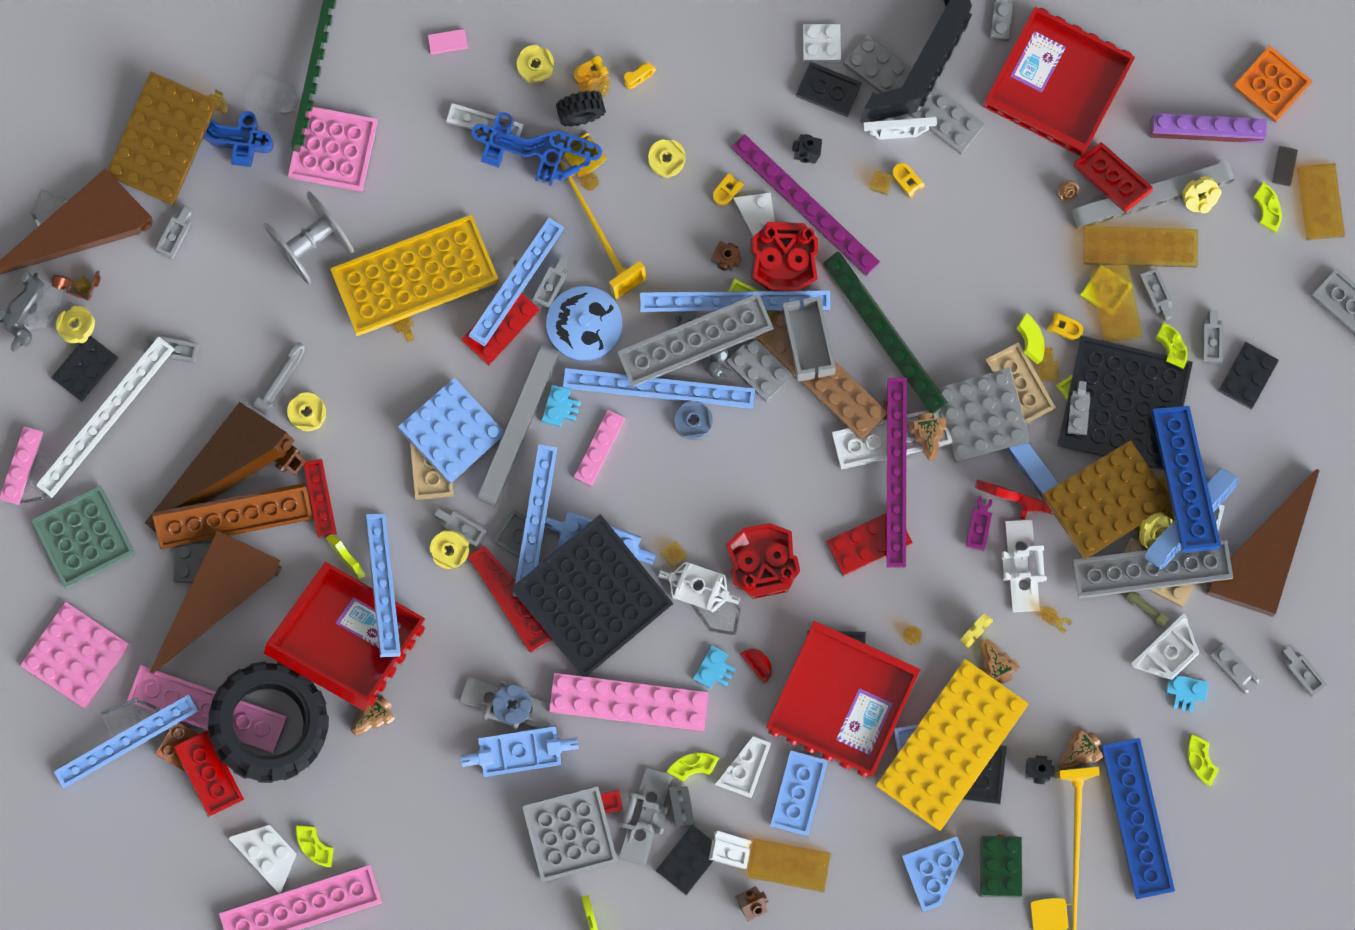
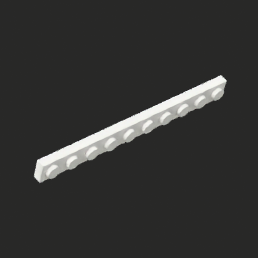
M160 337L154 341L37 483L36 486L51 498L54 497L175 350Z

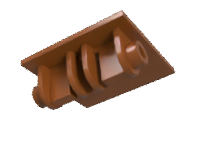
M177 723L169 728L155 755L184 771L173 747L199 734L183 724Z

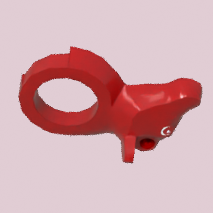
M976 480V489L1006 500L1018 502L1022 507L1021 519L1025 520L1028 511L1053 514L1046 502L1041 499L983 480Z

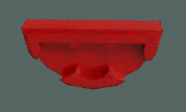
M755 648L747 649L740 653L764 684L768 682L771 677L772 668L767 656Z

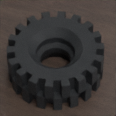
M590 90L581 91L578 94L573 93L556 103L560 123L564 126L569 125V127H572L573 125L587 124V122H593L595 119L601 118L606 113L602 95L599 91L596 92V90L591 92Z

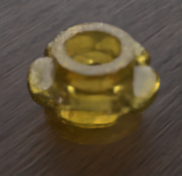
M585 173L581 177V186L587 190H594L599 184V179L595 173Z
M84 276L76 278V283L74 284L76 289L80 293L84 292L87 294L91 288L90 282Z
M909 626L903 632L905 642L908 644H918L921 641L922 631L916 626Z

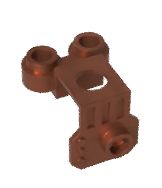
M100 271L95 273L88 297L71 292L74 280L61 275L53 274L51 286L61 290L67 287V294L89 301L94 288L98 287L100 283Z

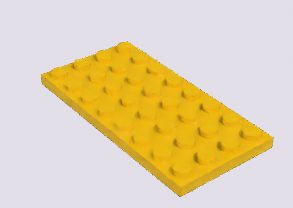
M472 214L330 268L356 336L499 282Z
M964 659L881 777L876 787L940 832L1029 703Z

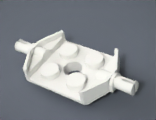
M684 562L676 571L668 573L660 570L658 578L670 582L672 598L674 600L677 599L710 610L712 613L725 601L739 604L740 597L730 594L726 576L718 572ZM697 581L704 583V587L699 591L693 588L694 583Z

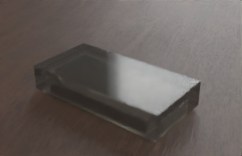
M1283 146L1278 147L1271 183L1291 186L1297 149Z

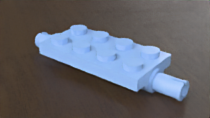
M568 512L563 522L547 517L544 528L559 533L560 538L556 548L558 549L591 522L592 519ZM611 526L638 560L653 565L656 553L640 549L641 536Z
M556 726L479 737L480 750L478 753L462 754L461 761L462 767L480 764L483 767L484 777L561 765V751L579 749L577 737L560 740L557 738Z

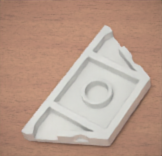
M911 116L904 117L903 120L887 118L884 121L864 122V131L870 130V134L876 136L879 140L917 137L929 130V126H936L937 119L936 117L914 119Z
M1183 613L1131 663V666L1170 680L1181 672L1199 654V649L1188 624L1187 616Z
M271 825L229 837L228 839L271 886L281 894L297 855L295 851Z

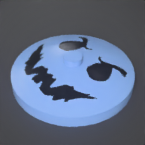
M590 286L571 288L560 294L553 301L546 319L548 337L554 348L571 360L588 362L600 359L611 352L620 339L622 332L620 309L610 295L598 288Z

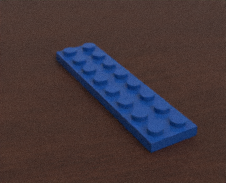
M1190 406L1152 409L1151 415L1182 552L1220 549L1221 542Z
M1136 738L1102 745V753L1135 898L1141 899L1175 892L1141 740Z

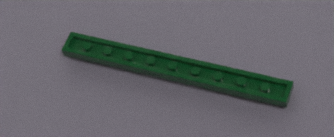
M323 0L291 142L292 151L300 152L301 146H305L306 135H304L305 129L309 128L310 124L308 114L309 111L312 112L314 101L312 96L313 94L316 95L318 84L315 82L316 78L320 77L321 66L319 64L320 60H324L325 49H323L324 43L328 42L329 32H327V28L332 24L333 15H331V10L335 9L336 0Z
M840 252L834 253L823 263L902 375L907 378V382L930 413L935 414L948 402Z

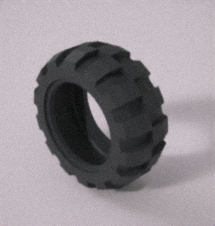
M266 661L252 663L246 668H239L228 676L227 680L216 691L208 714L210 742H212L215 754L221 762L226 764L233 770V773L240 777L258 781V783L285 781L297 776L318 757L325 743L329 727L327 703L321 690L319 691L312 681L279 662L266 663ZM273 689L291 697L300 708L303 717V733L298 743L290 750L273 756L260 755L247 749L237 738L232 719L234 709L246 695L257 690Z

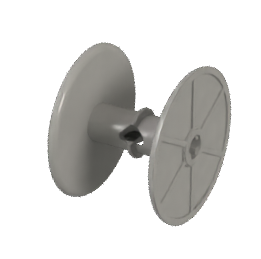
M308 191L307 198L319 216L317 221L306 229L301 228V232L287 243L270 224L265 223L263 225L289 264L310 285L311 279L298 260L301 255L312 247L317 248L316 244L330 234L349 253H353L354 249L327 209Z

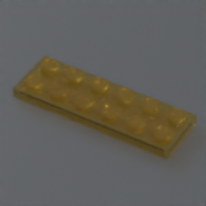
M1084 226V264L1197 268L1198 229Z

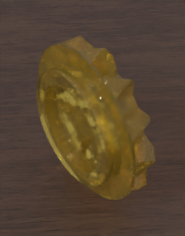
M601 71L586 73L580 82L581 91L590 90L591 92L596 90L595 88L591 89L593 87L592 80L596 84L600 83L598 85L599 92L602 98H605L610 88V81L606 74Z

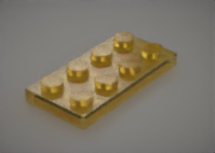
M1336 164L1298 166L1297 174L1306 240L1344 237L1345 231Z
M1128 263L1091 269L1090 276L1104 341L1115 343L1143 337Z
M754 839L747 878L824 892L831 853Z

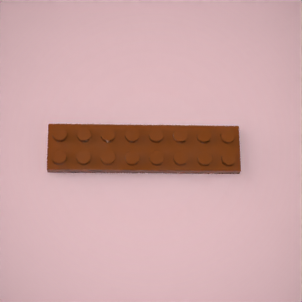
M306 483L152 513L160 549L210 540L214 538L217 531L230 536L313 519Z

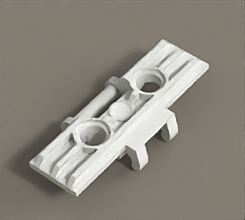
M1032 520L1005 521L1008 553L1001 552L1003 560V580H1010L1012 612L1040 611L1038 582L1047 581V576L1044 575V546H1034ZM1018 542H1022L1026 545V550L1017 551L1015 545ZM1035 552L1037 576H1031L1029 571L1028 557L1029 553ZM1026 580L1029 583V589L1021 590L1018 585L1019 582Z

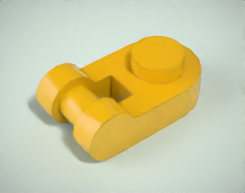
M601 56L592 58L574 70V80L577 84L587 85L609 73L608 69L602 64ZM596 67L597 71L593 73L591 68Z
M644 62L638 66L636 71L626 72L624 75L625 87L633 89L652 76L656 70L652 63Z
M899 163L894 167L892 176L907 197H912L916 190H921L925 186L907 164ZM910 179L913 181L911 186L906 183Z
M728 173L713 192L714 203L718 206L728 205L743 188L744 183L738 182L734 179V175ZM730 184L731 186H733V189L730 190L726 186Z
M1054 312L1052 316L1053 321L1048 325L1047 331L1068 340L1074 341L1079 339L1083 333L1081 323ZM1060 323L1065 324L1064 329L1058 327Z

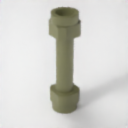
M1130 592L1126 600L1132 605L1135 603L1156 619L1155 623L1163 627L1169 620V617L1163 612L1160 614L1139 598L1140 594L1137 592Z

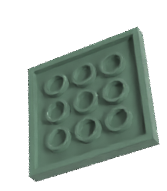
M101 485L31 520L65 589L135 554Z

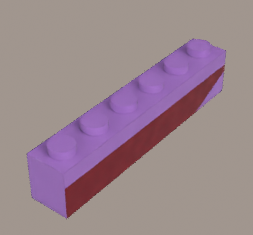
M1154 113L1151 118L1150 138L1263 143L1266 138L1267 119Z

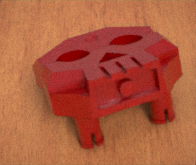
M767 222L750 239V254L753 256L751 279L768 291H799L818 279L815 255L818 254V238L815 236L814 230L808 228L805 223ZM781 240H789L785 246L781 242ZM768 255L773 257L772 262L767 260ZM796 256L800 257V263L795 261Z
M767 523L743 528L725 546L733 566L731 569L733 586L745 591L752 599L787 593L794 579L800 573L798 557L793 555L792 531L774 524ZM779 553L781 557L779 559H775L773 557V554ZM747 558H750L752 560V563L746 564L745 560ZM764 571L771 576L769 578L761 579Z

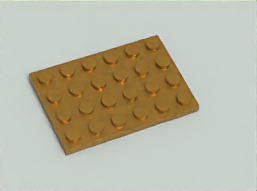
M150 71L107 171L117 181L174 206L219 101Z
M1131 440L1041 495L1084 559H1087L1141 525L1142 520H1147L1151 515L1163 512L1172 506L1169 495Z

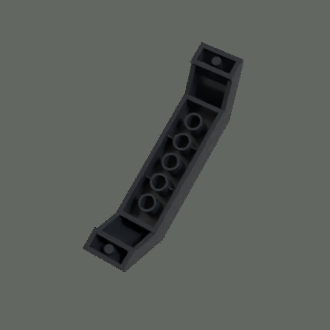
M943 0L946 8L903 86L879 94L873 92L864 107L860 120L861 123L864 124V122H874L918 111L920 106L924 107L929 93L933 91L938 77L941 76L945 68L946 62L950 60L955 46L957 47L961 35L966 31L970 23L969 21L973 15L970 13L972 8L970 0Z

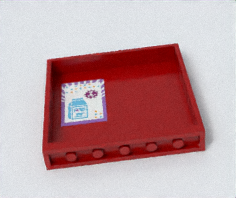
M1035 7L985 99L983 107L1082 157L1094 138L1135 57L1127 50L1116 48L1109 41L1104 42L1093 33L1088 34L1082 31V28L1078 25H1071L1062 17H1055L1049 14L1046 9Z
M324 562L267 641L263 654L359 709L366 711L369 705L373 707L378 692L382 693L388 683L386 682L387 679L393 678L397 671L395 667L397 664L401 665L407 656L405 654L406 651L412 650L416 643L415 638L417 636L421 637L423 634L425 618L395 601L400 656L380 657L373 588L331 564Z
M813 621L765 728L769 729V734L777 738L779 735L786 737V742L796 746L797 743L804 745L803 749L814 754L815 751L821 753V758L830 762L833 759L839 761V766L850 770L851 767L857 769V774L868 778L869 775L874 776L921 669Z

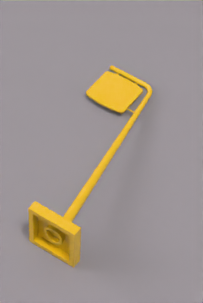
M585 132L579 138H585L589 135L588 132ZM592 138L585 139L587 141L595 143ZM573 141L571 143V147L579 141ZM578 143L571 149L578 151L581 148V143ZM585 143V149L581 153L585 155V151L590 152L591 157L599 154L596 150L597 147L589 149L587 148V143ZM569 152L564 155V158L571 167L576 164L578 166L585 161L584 157ZM602 153L600 159L596 161L591 160L589 166L582 167L575 174L582 177L604 163L607 157ZM561 160V161H560V166H561L562 170L564 171V170H566V167H565L563 161ZM569 176L567 179L617 271V277L609 281L612 296L615 300H618L647 280L645 266L641 261H638L628 269L622 267L574 183L572 176Z
M1099 767L1055 771V779L1072 781V786L1075 787L1073 903L1066 904V900L1062 898L1041 899L1031 902L1033 930L1068 929L1066 905H1073L1072 930H1076L1082 786L1084 785V780L1100 775Z

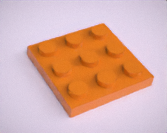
M1269 45L1233 85V88L1276 123L1307 89L1312 80Z

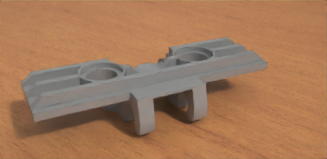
M468 677L460 703L486 711L484 716L486 720L490 718L501 722L492 711L493 701L486 703L484 696L487 693L495 695L501 688L510 686V684H507V680L501 679L500 686H496ZM523 685L521 686V688L527 691L528 687ZM530 697L532 713L522 723L535 728L550 727L554 713L549 712L550 703ZM508 701L509 705L507 708L515 710L517 708V701ZM508 724L514 726V729L519 727V724Z
M646 768L639 793L629 792L628 796L630 798L623 822H620L619 825L627 829L619 858L646 865L654 835L663 834L666 815L670 811V808L663 807L672 775ZM650 792L657 795V800L654 803L648 802L645 798ZM639 800L643 802L637 825L633 826L630 825L636 802ZM637 830H643L646 833L644 840L638 841L635 839L634 834Z

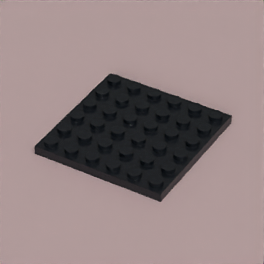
M1081 336L1057 446L1104 457L1131 440L1150 468L1164 471L1151 411L1157 408L1184 406L1193 362L1187 360L1183 369L1167 362L1166 355ZM1079 381L1087 382L1086 392L1090 393L1086 436L1067 433L1070 397L1072 391H1077Z
M601 514L510 588L582 677H587L674 604Z

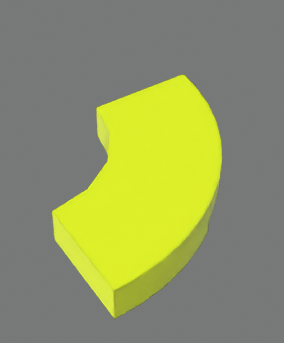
M1262 182L1252 199L1258 203L1261 209L1259 224L1276 233L1281 222L1282 211L1275 192L1270 186Z
M1026 313L1016 329L1024 339L1025 349L1023 353L1039 364L1042 362L1045 352L1044 338L1037 323Z
M1163 322L1155 340L1162 343L1167 352L1166 361L1184 369L1188 355L1187 347L1181 339V335L1172 326Z
M330 534L326 537V540L344 565L361 580L365 573L359 563L347 551L342 542Z
M1191 734L1187 747L1189 764L1197 778L1210 787L1219 768L1213 765L1208 755L1210 742Z
M708 753L689 754L676 760L666 773L682 782L695 773L710 775L720 758Z
M296 825L297 841L304 854L316 864L332 868L334 848L325 846L320 842L316 833V827Z
M589 895L582 896L581 899L589 929L598 930Z

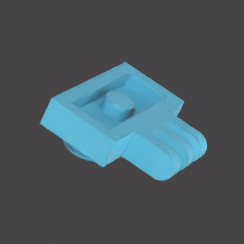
M552 385L542 422L561 427L563 418L576 421L577 417L570 415V413L578 414L579 410L572 408V405L580 407L581 402L569 399L570 389Z
M712 645L693 680L709 689L714 681L727 687L729 683L722 678L725 677L731 680L732 676L726 673V671L728 670L731 673L736 671L735 668L725 663L729 654Z
M1176 675L1172 680H1168L1166 694L1175 695L1174 709H1177L1179 702H1182L1181 710L1185 711L1186 704H1189L1188 712H1193L1195 700L1205 701L1209 682Z

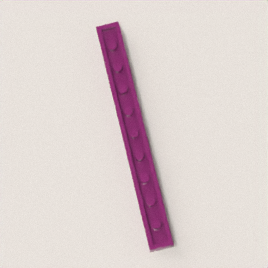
M746 134L732 145L731 149L865 276L880 263L872 253Z
M887 378L886 568H906L907 378Z

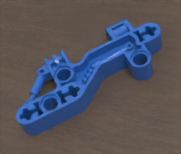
M245 111L240 115L238 128L218 125L211 119L203 137L213 146L233 149L231 164L244 167L252 166L254 152L269 153L274 147L269 133L257 131V118L250 111ZM247 119L254 120L250 125L244 124Z
M507 112L497 115L493 128L477 124L472 129L473 138L486 143L481 162L499 168L505 150L526 158L539 156L541 163L535 181L541 179L542 183L549 182V186H552L554 179L562 181L579 172V169L589 166L591 160L596 161L600 159L603 153L602 148L598 144L561 131H554L529 140L512 135L510 133L514 120ZM502 116L509 117L510 122L507 126H501L500 118ZM482 127L483 131L488 134H490V130H492L493 132L491 133L488 142L486 141L488 139V137L481 135V137L478 138L479 135L476 133V131L480 130ZM560 134L561 138L566 141L567 137H570L569 141L567 142V149L564 148V146L566 145L564 143L559 142L558 145H556V141L553 140L554 136L558 137V135ZM575 140L581 143V148L578 151L571 149V143ZM585 143L588 144L587 148L593 149L597 147L596 150L599 152L594 157H591V153L585 151V155L581 153L585 149ZM550 152H555L557 155V160L553 163L547 160V155ZM564 152L585 158L584 163L578 166L576 164L562 172L558 171ZM544 163L549 166H555L553 172L549 171L550 168L548 167L543 169Z

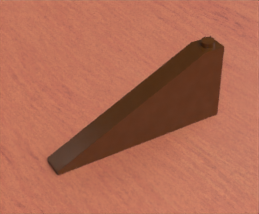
M104 169L0 260V275L138 235L142 231H147L152 226V216Z
M239 402L153 512L209 501L282 457L295 440L286 431ZM151 514L145 524L156 532Z
M1316 469L1230 557L1233 579L1206 582L1205 589H1208L1206 595L1271 617L1276 614L1320 470Z
M217 531L149 673L154 674L269 582L273 576L277 577L282 568L279 565L281 560Z

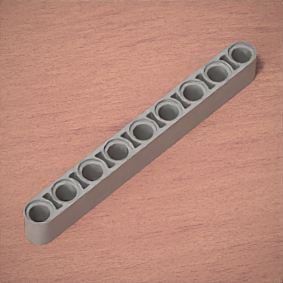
M1223 162L1151 184L1153 192L1127 212L1122 211L1109 198L1075 208L1071 213L1077 229L1080 230L1183 198L1182 192L1185 186L1193 179L1197 181L1202 176L1211 177L1220 187L1233 182L1235 178L1229 162Z
M544 345L540 347L480 489L478 500L493 506L497 505L560 355L559 351Z

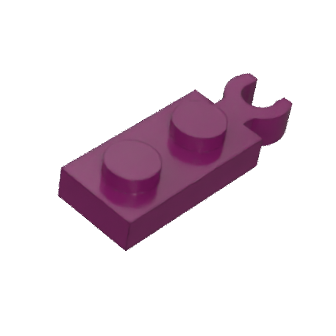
M979 497L977 500L979 510L973 509L965 547L985 551L992 513L987 512V510L992 505V499H989L988 505H982V497Z

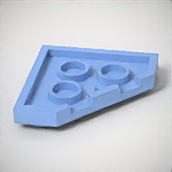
M957 836L902 856L922 912L941 906L964 856Z

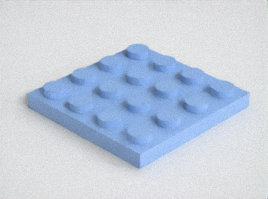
M455 378L398 426L401 433L449 484L501 440L505 432Z

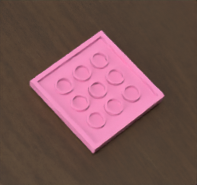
M313 107L312 112L309 111L308 118H310L309 128L305 129L304 135H306L305 146H301L300 152L293 151L288 178L363 192L378 119Z
M65 602L20 666L86 709L130 644Z

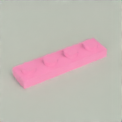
M607 410L574 479L592 486L625 420L624 417Z
M23 427L0 494V500L15 505L20 504L43 436L42 431Z

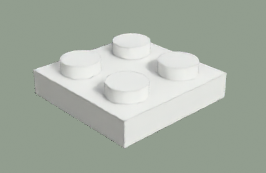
M803 24V62H841L840 24Z

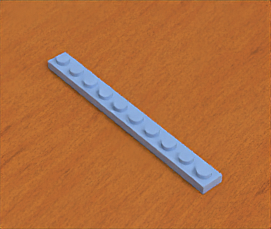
M830 291L640 293V312H711L758 293L766 311H782V303L797 300L800 301V309H803V299L817 296L821 298L823 310H830Z
M565 368L563 388L685 402L699 401L703 404L753 409L755 389L661 378H654L632 387L627 375L569 368Z

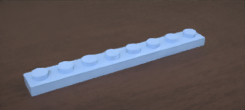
M550 218L547 219L470 332V338L485 347L563 232V226Z
M538 445L515 584L538 566L557 454L556 447Z
M366 514L365 520L380 657L400 656L385 514Z
M188 694L57 769L54 773L64 789L200 710L191 694Z

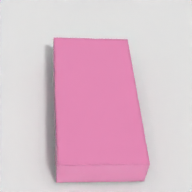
M465 29L428 35L431 55L468 49Z

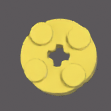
M531 45L520 52L516 63L517 70L526 82L540 83L547 80L553 74L554 59L549 50L538 45ZM533 60L541 63L538 65V68L530 66Z
M663 139L651 146L648 162L655 174L663 178H669L677 175L683 169L686 161L685 151L677 141ZM664 154L666 156L671 155L670 162L663 161Z
M1202 176L1200 177L1201 179L1197 181L1193 179L1185 186L1182 197L1184 198V204L1190 211L1207 213L1218 201L1221 190L1214 179Z
M82 306L70 307L71 310L67 312L64 310L58 316L56 329L64 341L68 343H84L93 332L95 319ZM78 321L79 325L73 328L71 325L76 324Z
M305 392L297 395V397L290 401L287 414L291 424L298 430L313 431L320 428L324 422L326 407L316 394ZM306 407H309V410L312 411V414H309L308 417L301 413Z
M1162 512L1151 515L1147 520H1142L1141 525H1139L1141 529L1139 533L1141 545L1149 549L1173 520Z
M444 530L431 541L430 553H432L433 560L438 566L444 569L456 568L466 561L469 555V542L457 531ZM445 546H453L454 552L446 553L447 549Z
M984 613L959 641L968 649L975 642L973 638L978 639L985 631L983 627L987 628L994 620Z

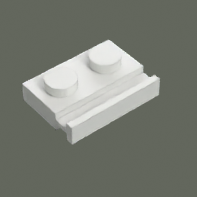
M715 831L709 860L746 869L750 852L749 845L752 841Z

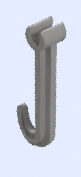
M301 342L295 344L262 397L259 396L255 400L254 408L266 415L270 412L273 400L303 356L305 347Z

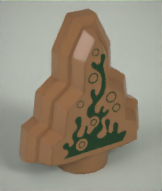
M933 413L918 415V420L908 423L909 432L914 434L916 442L921 444L922 452L928 460H935L939 451L938 442L943 438V430L946 429V418H934Z
M989 639L981 642V653L985 659L982 664L984 672L1000 684L1013 679L1011 674L1020 669L1016 660L1010 659L1007 653L1000 652L997 645Z
M381 695L377 698L373 707L369 705L366 711L359 709V716L353 721L350 731L356 736L366 733L371 727L379 728L383 724L389 725L396 719L389 711L392 705Z
M1078 727L1072 733L1073 738L1068 743V750L1061 756L1058 765L1064 770L1073 768L1078 763L1084 765L1091 761L1096 763L1104 757L1098 748L1101 745L1100 740L1093 732L1087 734Z

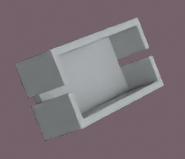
M820 296L803 299V309H800L799 300L782 303V312L797 381L814 379L816 374L818 378L835 375L836 366Z

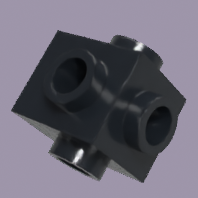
M801 134L797 141L794 140L792 145L794 159L800 160L803 163L815 164L821 156L822 139L808 134Z
M1036 755V758H1028L1026 760L1025 779L1033 780L1035 784H1045V781L1048 782L1051 777H1054L1055 766L1052 765V760H1047V756Z

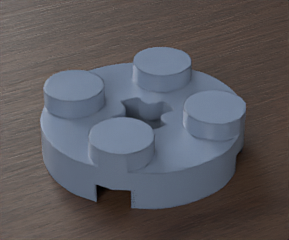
M699 401L685 402L677 410L674 417L676 430L683 438L691 440L700 439L707 435L713 422L710 409ZM691 416H695L696 419H699V421L696 422V425H692V423L688 422V420L691 419Z
M516 685L501 688L495 694L492 703L495 716L505 724L514 725L525 721L530 715L532 707L531 698L527 691ZM508 701H517V708L515 710L513 708L508 709Z

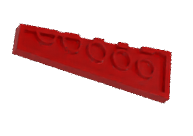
M483 546L470 554L468 558L528 651L532 653L551 641L550 636L517 596H513V591L510 588L515 585V579L490 551Z

